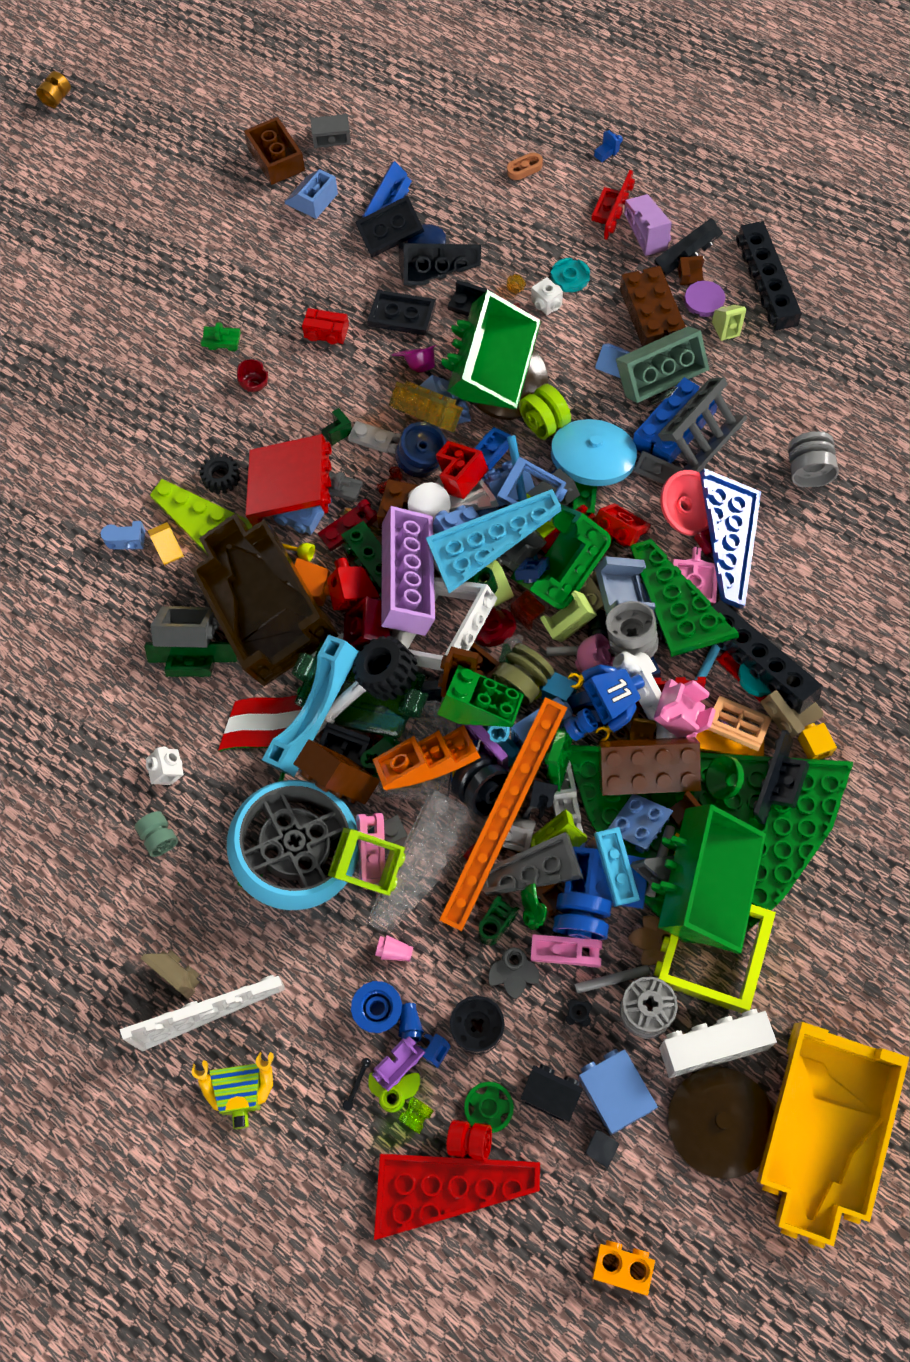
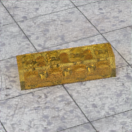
M407 380L405 384L396 383L388 405L451 432H455L463 407L455 405L457 400L447 396L443 398L442 394Z

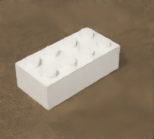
M757 1009L743 1012L742 1016L735 1020L732 1019V1016L717 1020V1023L710 1027L707 1026V1023L691 1028L692 1031L686 1034H682V1031L669 1033L666 1035L667 1038L663 1039L664 1041L659 1049L670 1079L766 1051L777 1041L766 1011L758 1013Z

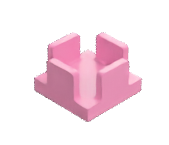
M671 679L665 682L653 719L677 738L696 737L698 733L711 727L716 710L712 707L704 710L705 705L700 701L708 698L709 692L696 681L692 680L685 684H678Z

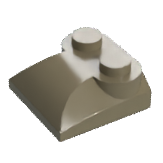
M170 950L168 953L162 951L160 954H144L141 957L147 965L188 1000L195 993V988L200 983L197 980L199 974L189 965L183 968L179 964L182 959Z

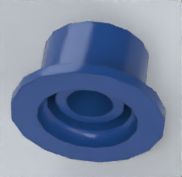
M372 981L366 983L356 991L352 999V1016L357 1025L369 1033L388 1031L397 1024L401 1016L402 1001L400 995L393 986L386 982Z

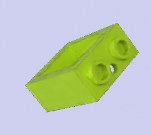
M343 828L328 876L390 896L391 891H394L398 879L396 875L398 869L405 861V847L350 828ZM358 839L390 850L379 885L346 875Z

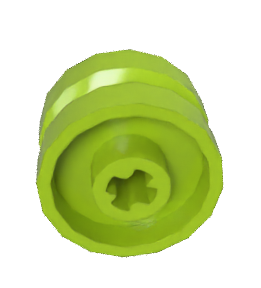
M543 384L534 391V394H528L519 401V410L525 424L540 439L546 440L556 432V429L559 430L571 422L570 409L565 399L550 384Z

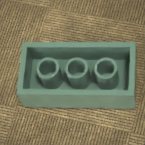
M689 326L616 359L625 396L636 403L677 385L684 377L691 379L710 370L701 330Z

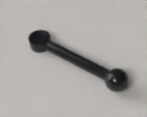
M369 1058L362 1059V1067L349 1098L343 1102V1108L346 1111H350L353 1108L352 1101L366 1068L371 1065Z

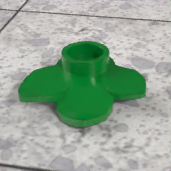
M533 883L528 885L525 890H521V900L525 910L523 912V921L531 930H536L544 924L547 907L539 903L536 884Z

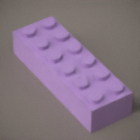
M390 506L382 522V627L426 636L435 621L434 557L426 540V537L433 535V516Z

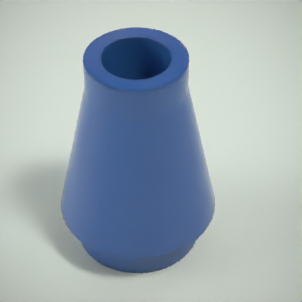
M402 1004L398 1036L401 1037V1040L410 1036L415 1043H418L422 1040L424 1031L416 1010V1004Z

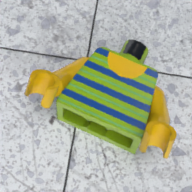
M259 1052L256 1064L210 1070V1075L207 1074V1061L203 1060L202 1062L203 1071H198L195 1068V1064H193L192 1075L198 1079L203 1096L211 1107L219 1111L220 1114H232L233 1129L248 1128V1112L260 1110V1105L266 1102L273 1087V1074L270 1065L274 1055L270 1052L268 1061H264L261 1058V1052Z

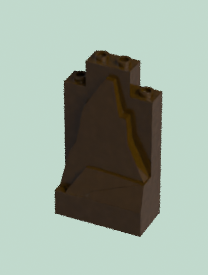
M235 513L199 538L209 558L200 562L191 571L243 670L262 686H266L319 650L328 635L339 636L328 616L318 607L276 532L265 520L248 529L246 524Z

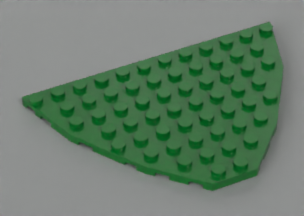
M571 745V768L586 817L596 832L607 830L632 794L603 796L599 782L598 747ZM700 753L701 791H690L701 806L712 804L766 833L752 905L773 910L785 898L833 829L840 802L853 767L852 761L792 758L807 761L809 764L796 807L791 808L772 804L766 823L763 825L759 824L755 818L753 805L756 800L758 801L761 782L766 778L768 762L773 757ZM720 755H727L737 759L744 771L742 788L736 796L728 800L712 797L705 785L707 767L714 758ZM733 773L729 778V783L731 786H733L736 782L735 773ZM686 792L637 795L670 808L682 800ZM669 818V822L665 823L661 828V833L657 834V839L652 841L649 850L643 854L635 849L636 845L623 840L627 855L655 858L657 857L666 825L675 828L673 836L676 833L680 834V830ZM669 849L667 856L674 855L675 851ZM656 893L655 897L645 895V903L660 918L665 896ZM749 916L746 933H748L760 921V919ZM679 937L680 941L683 943L702 944Z

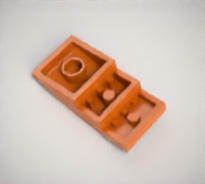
M462 725L445 736L438 730L419 742L415 736H412L374 758L373 762L384 790H390L438 778L458 770L481 757L468 730Z

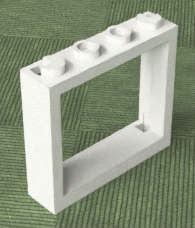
M434 577L435 601L439 595L474 601L445 655H448L451 646L469 651L497 597L487 584L464 582L454 591L448 593L443 579ZM393 629L390 634L394 639H398L407 649L416 636L414 633ZM408 649L414 655V658L417 659L418 664L416 666L444 671V669L440 668L442 655Z

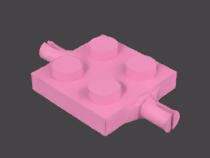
M693 547L692 559H674L673 565L681 570V574L687 580L689 579L713 606L716 603L717 597L715 563L701 560L702 549L698 547L696 555L697 547Z

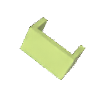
M576 590L571 593L574 599L566 608L561 609L552 617L545 615L540 617L554 640L565 641L597 616L586 596Z

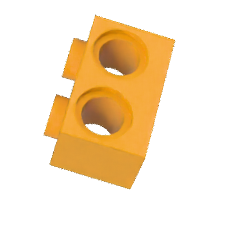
M606 1240L605 1245L599 1244L591 1279L648 1296L655 1260L649 1258V1252L633 1248L632 1253L622 1250V1244ZM607 1254L614 1255L618 1262L616 1269L611 1272L607 1271L602 1263L604 1256ZM634 1262H639L644 1267V1276L639 1280L634 1279L630 1274V1267Z

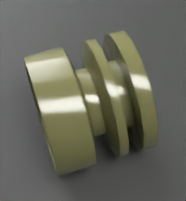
M517 643L512 648V652L506 656L508 663L501 662L491 677L494 681L523 693L524 696L521 703L531 705L540 693L538 686H545L548 682L547 679H551L555 672L553 667L540 654L526 645Z

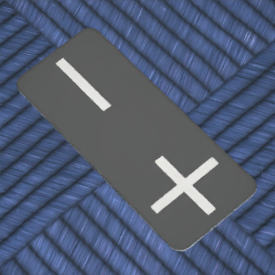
M678 386L656 396L647 407L669 398Z

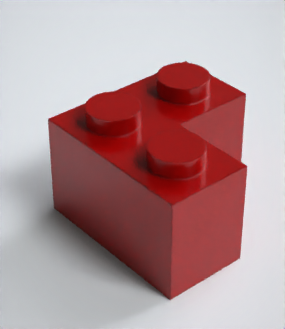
M447 441L436 454L442 470L439 476L444 488L449 495L463 500L489 470L482 451L458 443Z

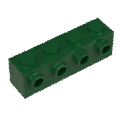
M362 521L341 534L343 540L341 546L347 555H353L355 566H362L365 569L374 587L379 592V599L382 601V545L365 522Z

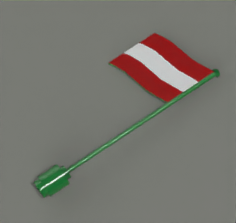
M295 695L283 698L253 697L235 701L218 752L235 748H268L273 738L290 726L302 710L304 704L301 703V698ZM281 772L278 782L284 780L285 773Z

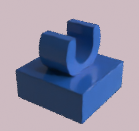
M425 1034L424 1037L430 1044L426 1049L420 1047L425 1052L423 1057L431 1065L439 1068L451 1045L438 1034H435L434 1037L430 1034Z

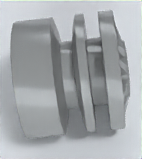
M821 431L807 432L793 438L789 442L787 449L791 463V477L795 485L799 487H820L831 483L837 478L839 474L838 462L835 456L834 439L830 434Z
M637 601L620 603L611 609L607 615L606 628L612 654L616 657L625 651L632 655L642 652L651 658L657 651L659 643L656 618L653 610L648 605Z
M641 977L633 981L625 990L619 1007L620 1019L625 1028L634 1036L643 1039L656 1038L664 1034L675 1019L678 1009L677 997L673 989L666 982L655 977ZM647 1000L651 1001L652 1006H655L652 1011L647 1010L645 1005Z

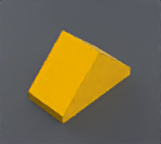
M168 522L148 530L164 565L184 557Z

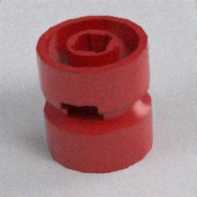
M453 1120L447 1135L448 1155L464 1158L469 1154L472 1159L487 1161L492 1145L491 1125L474 1123L471 1127L469 1122Z

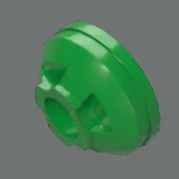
M727 755L717 756L710 762L705 773L707 791L712 797L721 800L731 799L738 794L744 783L742 765L733 757ZM733 773H735L736 782L733 786H731L729 783V778Z

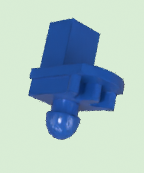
M610 130L605 131L603 134V144L594 150V157L603 162L612 154L615 156L619 152L620 144L623 140L622 136L613 134Z

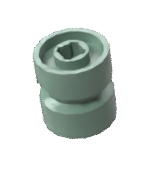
M161 811L145 815L134 826L138 836L144 841V846L151 857L163 855L173 849L178 843V838L174 831L167 829L169 823Z

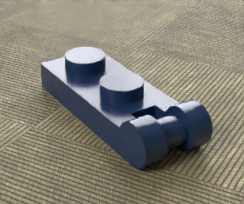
M541 557L538 560L526 558L515 570L516 580H523V583L536 582L545 570H550V558Z

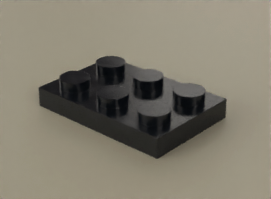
M408 195L355 222L371 258L424 232Z
M377 290L367 321L368 326L427 336L436 307V299Z

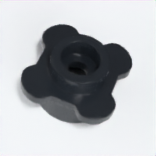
M569 1000L567 1003L569 1011L565 1019L567 1024H581L583 1027L589 1026L591 1023L589 1013L592 1010V1004L588 1001ZM581 1011V1015H577L576 1012Z

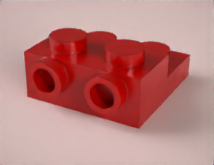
M616 503L600 508L594 519L596 524L616 538V542L623 546H631L637 543L640 535L647 533L651 527L650 523Z

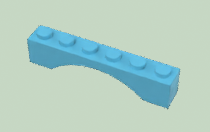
M331 635L327 636L317 655L315 679L305 705L290 726L273 738L262 761L292 777L296 775L299 768L293 763L308 739L314 740L349 674L354 660L357 658L358 651L347 641Z

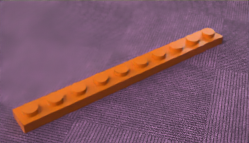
M545 697L440 917V921L463 931L568 707Z

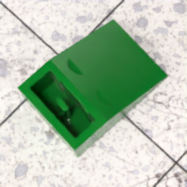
M458 665L437 715L458 724L513 727L524 694Z

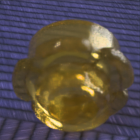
M513 274V276L510 275L507 278V288L510 292L518 294L521 290H524L526 281L521 275Z

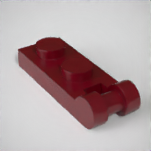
M363 499L355 508L317 534L331 552L343 543L341 534L362 521L369 527L377 521V512L371 509V504L367 499ZM364 513L366 516L360 519L359 516Z

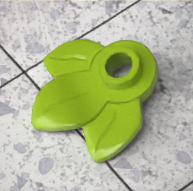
M373 1073L369 1074L368 1086L371 1093L379 1098L380 1106L389 1113L401 1110L405 1100L415 1096L420 1086L419 1073L405 1074L399 1083L388 1092L372 1076ZM392 1094L396 1095L397 1101L394 1104H389L388 1097Z

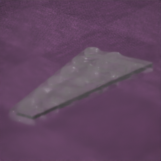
M431 789L403 845L405 847V861L398 869L396 888L394 891H391L390 896L379 894L366 923L390 934L476 842L484 827L486 817L475 814L468 807L437 790Z

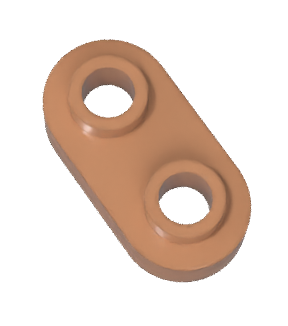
M529 153L509 162L507 165L508 177L512 180H520L540 171L543 166L542 156L538 153Z

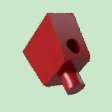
M344 557L334 562L336 569L327 579L334 610L351 609L366 596L373 599L379 598L377 590L362 566L350 567L347 558Z

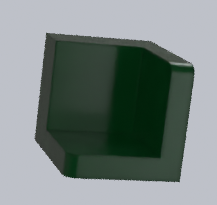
M339 408L332 412L334 422L321 430L323 436L332 446L349 436L352 430L351 421Z

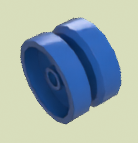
M559 893L556 909L564 914L555 916L553 931L580 939L606 940L608 938L609 924L601 919L610 917L612 902L588 894Z

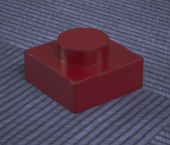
M709 528L697 533L694 539L704 554L713 553Z

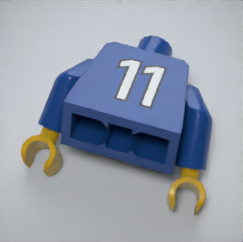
M601 664L582 671L581 675L571 673L568 676L569 680L578 677V683L570 687L578 689L583 683L603 725L608 723V726L598 727L595 732L596 734L601 729L607 732V736L600 741H606L612 731L616 732L630 722L637 709L636 702L641 699L637 690L645 686L641 675L637 674L630 677L626 669L617 670L613 666Z

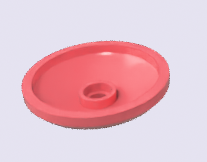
M683 470L670 476L664 483L660 496L661 509L667 522L673 529L688 536H695L697 533L708 529L700 473L693 470Z

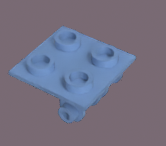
M632 794L608 829L619 827L623 840L636 845L635 849L643 854L649 850L652 841L657 839V834L661 833V828L664 824L669 822V817L673 810L637 794Z

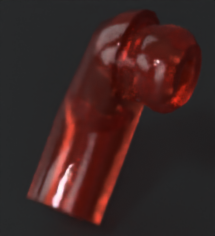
M397 466L391 467L388 479L401 482L403 474L400 472V468ZM387 481L377 484L380 494L384 493Z

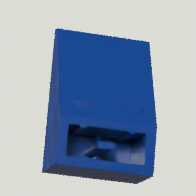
M573 847L583 879L565 882L564 893H582L601 897L611 901L612 906H614L598 849ZM627 855L630 865L633 861L646 859ZM631 867L640 901L621 905V907L644 909L647 880Z

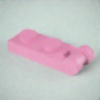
M374 813L373 816L357 814L356 825L359 832L385 840L384 817L382 813ZM367 826H374V833H368ZM358 839L359 879L377 884L380 882L385 867V848Z
M532 934L531 961L600 968L602 959L599 958V951L602 950V941ZM582 948L589 949V956H582Z

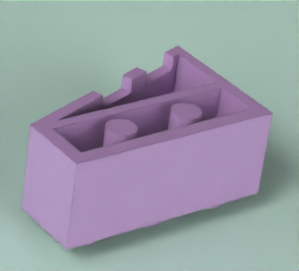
M648 194L626 200L624 214L644 255L648 256L668 250V243L671 241L670 231L672 222Z

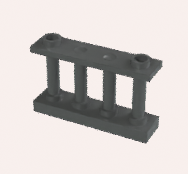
M724 377L708 379L658 434L662 441L676 442L688 461V464L682 470H693L700 473L747 420L746 415H733L721 395L722 390L728 385ZM713 400L726 420L721 427H719L708 409ZM701 414L714 434L708 442L696 424V419ZM688 428L701 448L695 456L683 438V433Z

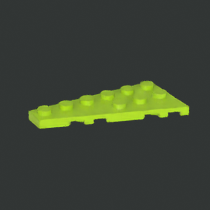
M164 479L160 480L150 494L151 498L206 554L207 552L199 538L235 514ZM237 515L246 524L248 529L252 528L248 519Z

